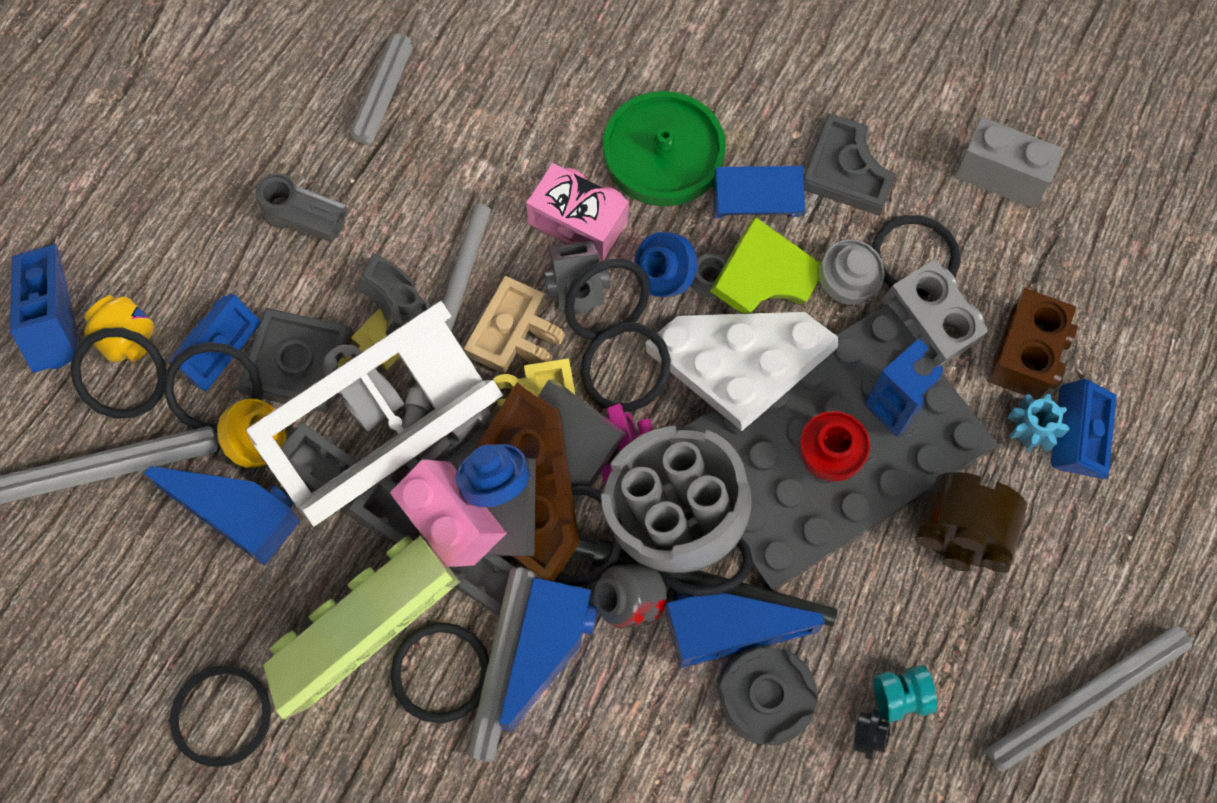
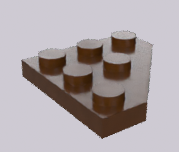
M517 382L472 453L484 445L507 444L517 447L524 454L525 458L536 459L534 556L514 557L541 579L554 582L580 543L561 415L558 408L525 384Z

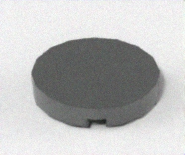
M757 646L742 652L728 665L720 684V707L727 724L741 738L757 745L778 746L795 739L811 723L816 708L817 685L809 667L796 654L785 649L771 648V646Z

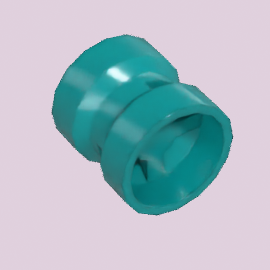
M925 665L909 667L904 674L895 675L891 671L874 675L875 698L878 709L883 711V720L885 722L901 721L906 714L915 713L921 717L937 712L935 686L931 674Z

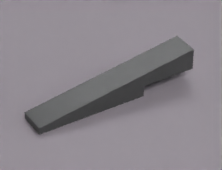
M303 422L299 424L280 448L307 488L312 492H315L358 462ZM387 477L339 509L393 546L408 535L413 541L420 535L422 536L390 494L397 484ZM485 555L473 566L449 567L461 581L455 588L497 616L500 615L509 572L514 566L500 556Z

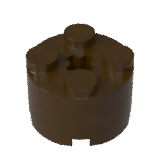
M964 472L940 474L931 487L915 541L919 545L943 555L942 563L949 568L958 571H969L971 565L986 567L995 572L1007 573L1010 570L1027 510L1026 500L1017 491L998 481L995 490L980 485L981 476Z

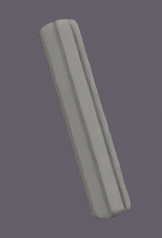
M398 33L390 36L350 129L354 141L369 145L374 141L412 51L411 39Z

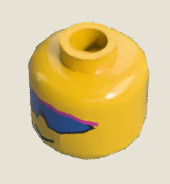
M112 295L106 296L95 303L84 316V320L87 322L84 328L85 337L103 328H125L140 333L149 340L155 328L154 322L132 299L125 296L114 298ZM122 337L104 338L92 344L108 361L115 363L127 358L133 363L148 353L138 343Z

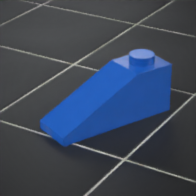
M56 244L12 256L10 333L33 373L49 368L57 369L67 365L69 362H72L74 351L78 347V332L61 256Z
M150 466L144 473L157 488L263 566H265L300 523V520L291 509L294 502L275 486L266 491L252 481Z
M537 578L533 579L499 722L502 730L512 732L579 650L583 634L593 635L598 610L596 606L590 605L591 590Z
M679 592L673 596V602L667 603L665 617L680 669L739 654L757 646H770L818 633L825 624L823 615L820 613L726 593L711 596H694Z

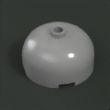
M675 425L658 428L630 442L611 463L613 470L607 480L604 494L601 493L603 513L619 545L640 564L665 573L693 572L718 562L741 539L751 513L752 498L750 485L740 456L732 445L718 434L707 429L705 433L677 430ZM618 513H619V515H620V517H621L622 525L620 524V521H619V518H618Z

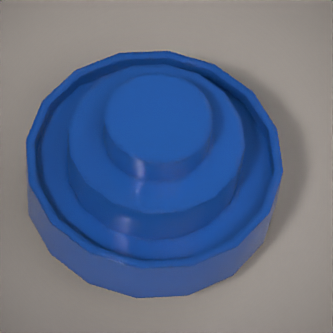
M656 232L646 237L639 245L635 255V263L647 274L650 294L653 296L675 297L684 293L693 283L697 273V256L694 247L686 237L678 233Z
M507 444L484 445L477 448L459 466L456 474L457 485L462 497L469 504L477 507H494L510 501L522 492L527 486L530 477L529 467L524 454L517 447Z

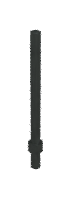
M579 537L580 543L572 555L593 560L592 565L600 567L608 557L613 541L599 538L598 542ZM621 549L614 565L638 564L639 562ZM700 570L687 573H669L673 578L682 583L696 586L717 585L729 580V578ZM741 582L736 588L724 592L735 596L820 613L823 615L824 625L830 627L834 626L837 617V608Z

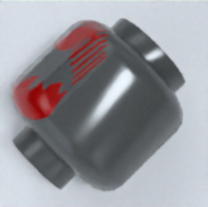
M640 563L609 567L602 573L594 592V602L597 610L608 624L616 628L652 624L660 618L667 600L666 586L662 576L658 571Z

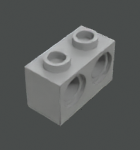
M934 259L894 284L881 301L884 305L888 304L896 312L902 323L906 325L916 340L920 338L929 347L926 353L937 366H942L973 346L989 331L984 325V319L980 311L974 305L969 304L957 289V282L952 273L942 268L938 261ZM919 288L927 291L931 296L932 302L921 299L916 289ZM943 324L952 326L958 334V339L947 335Z

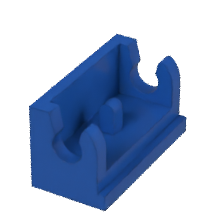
M803 166L716 167L713 180L714 218H723L726 215L791 214V217L803 216L805 213Z
M920 338L882 370L865 403V406L896 437L905 431L911 419L919 412L923 405L924 394L937 383L943 371V367L939 365L933 368L931 373L926 376L915 372L914 363L919 362L929 348Z

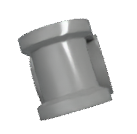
M349 344L339 345L330 350L323 361L325 377L332 373L333 369L338 365L334 358L336 355L339 354L344 359L350 356L354 358L362 353V351ZM375 368L367 373L393 413L404 405L398 393ZM361 378L338 392L343 399L342 402L367 433L387 418Z

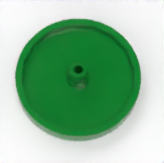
M655 91L636 96L625 102L614 112L605 128L603 160L608 175L622 192L645 204L676 206L697 199L713 186L716 167H723L726 141L719 120L707 106L685 94L671 91Z

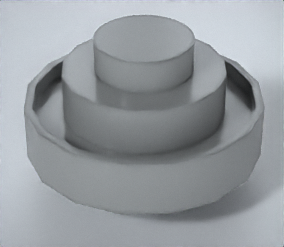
M844 239L834 243L821 257L818 266L819 281L824 291L834 300L849 305H858L868 301L880 289L885 277L884 264L879 254L869 244L853 239Z

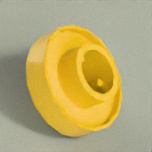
M244 399L228 407L220 416L217 426L218 441L225 455L235 464L245 468H259L266 464L248 438L249 434L245 429L273 412L275 409L270 404L259 399ZM285 428L272 436L280 448L286 442Z

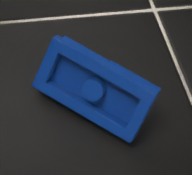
M232 293L228 296L223 295L221 299L215 301L211 311L204 319H200L198 326L192 330L167 361L171 364L173 359L188 347L206 342L228 344L240 350L257 330L260 320L236 295ZM218 352L197 354L185 361L178 371L195 387L206 392L233 357Z

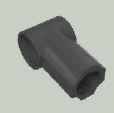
M269 174L258 182L256 187L257 200L263 218L269 225L276 228L292 227L329 242H333L334 239L339 237L347 214V206L345 204L297 187L291 178L284 174ZM276 198H287L281 204H270Z

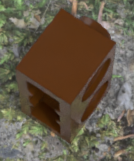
M1024 288L1011 308L987 382L1024 396L1029 394L1035 400L1040 399L1049 387L1056 389L1066 366L1065 363L1059 362L1063 349L1068 350L1078 328V325L1072 324L1076 306ZM1035 322L1044 324L1049 332L1040 330ZM1022 359L1032 362L1036 366L1037 371L1028 369L1023 364Z

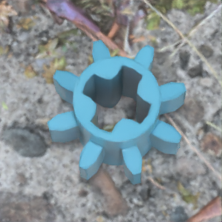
M1027 394L1020 402V408H1014L1007 417L1010 421L1016 423L1015 430L1010 434V437L1018 438L1019 441L1025 444L1026 451L1028 452L1034 446L1041 444L1047 452L1050 451L1057 444L1056 438H1062L1069 431V427L1061 423L1062 415L1067 411L1066 407H1059L1055 402L1051 401L1050 394H1047L1043 399L1035 401L1031 395Z

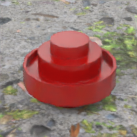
M828 411L814 416L804 427L798 444L800 458L806 469L817 478L829 482L845 481L855 476L865 465L871 449L869 435L863 424L852 415L840 411Z

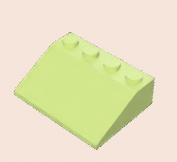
M409 535L404 537L386 553L390 561L377 572L371 567L365 569L347 585L352 591L338 604L332 598L326 601L309 616V619L313 622L310 627L299 636L293 630L290 631L269 649L274 656L263 664L275 710L282 720L310 708L461 582L452 570L446 567L423 536L420 535L414 541Z

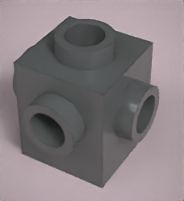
M592 240L549 247L552 270L544 271L548 298L556 297L561 312L564 311L566 295L575 279L588 267L599 263L598 252ZM608 269L595 274L581 287L575 298L574 314L586 313L593 310L594 306L605 304L603 289L610 288Z

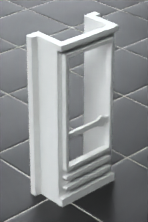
M442 301L437 302L245 429L254 447L298 510L310 521L313 527L503 396L493 380H482L444 322L452 316ZM397 353L434 407L433 411L405 430L402 427V419L393 414L367 375L368 372ZM361 378L388 418L389 428L396 430L398 435L311 493L272 436Z

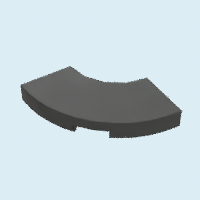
M372 253L356 290L370 297L382 310L387 322L386 335L391 334L431 307L430 303L424 302L414 289L416 283L411 277L392 262Z

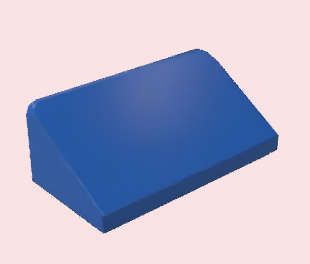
M1086 378L1063 384L1060 387L1058 406L1066 407L1067 409L1062 415L1061 423L1066 424L1069 427V431L1062 438H1056L1057 444L1053 447L1051 460L1053 468L1099 479L1109 478L1116 394Z

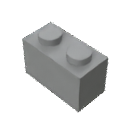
M981 117L964 153L955 178L1035 209L1052 180L1064 148Z

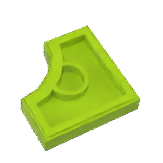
M755 217L747 225L711 287L710 292L742 314H750L760 302L770 298L787 299L795 304L802 305L808 301L819 281L818 266L820 262Z

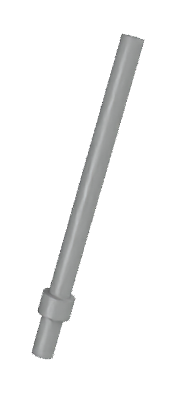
M476 204L474 206L443 299L444 306L452 316L444 321L451 332L491 213V209L483 204ZM417 382L415 387L409 388L403 405L407 410L402 423L403 429L405 430L430 413L432 404Z

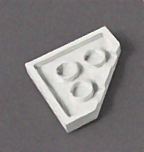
M806 312L677 316L657 333L666 343L671 358L670 372L741 431L838 348V337ZM649 339L645 342L647 353L661 364L658 348Z

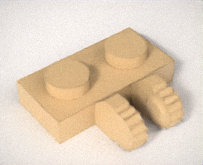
M505 276L464 347V352L468 358L505 374L516 353L532 364L552 361L553 357L549 352L524 340L529 330L538 338L557 345L561 344L566 334L558 326L537 316L545 303V293Z

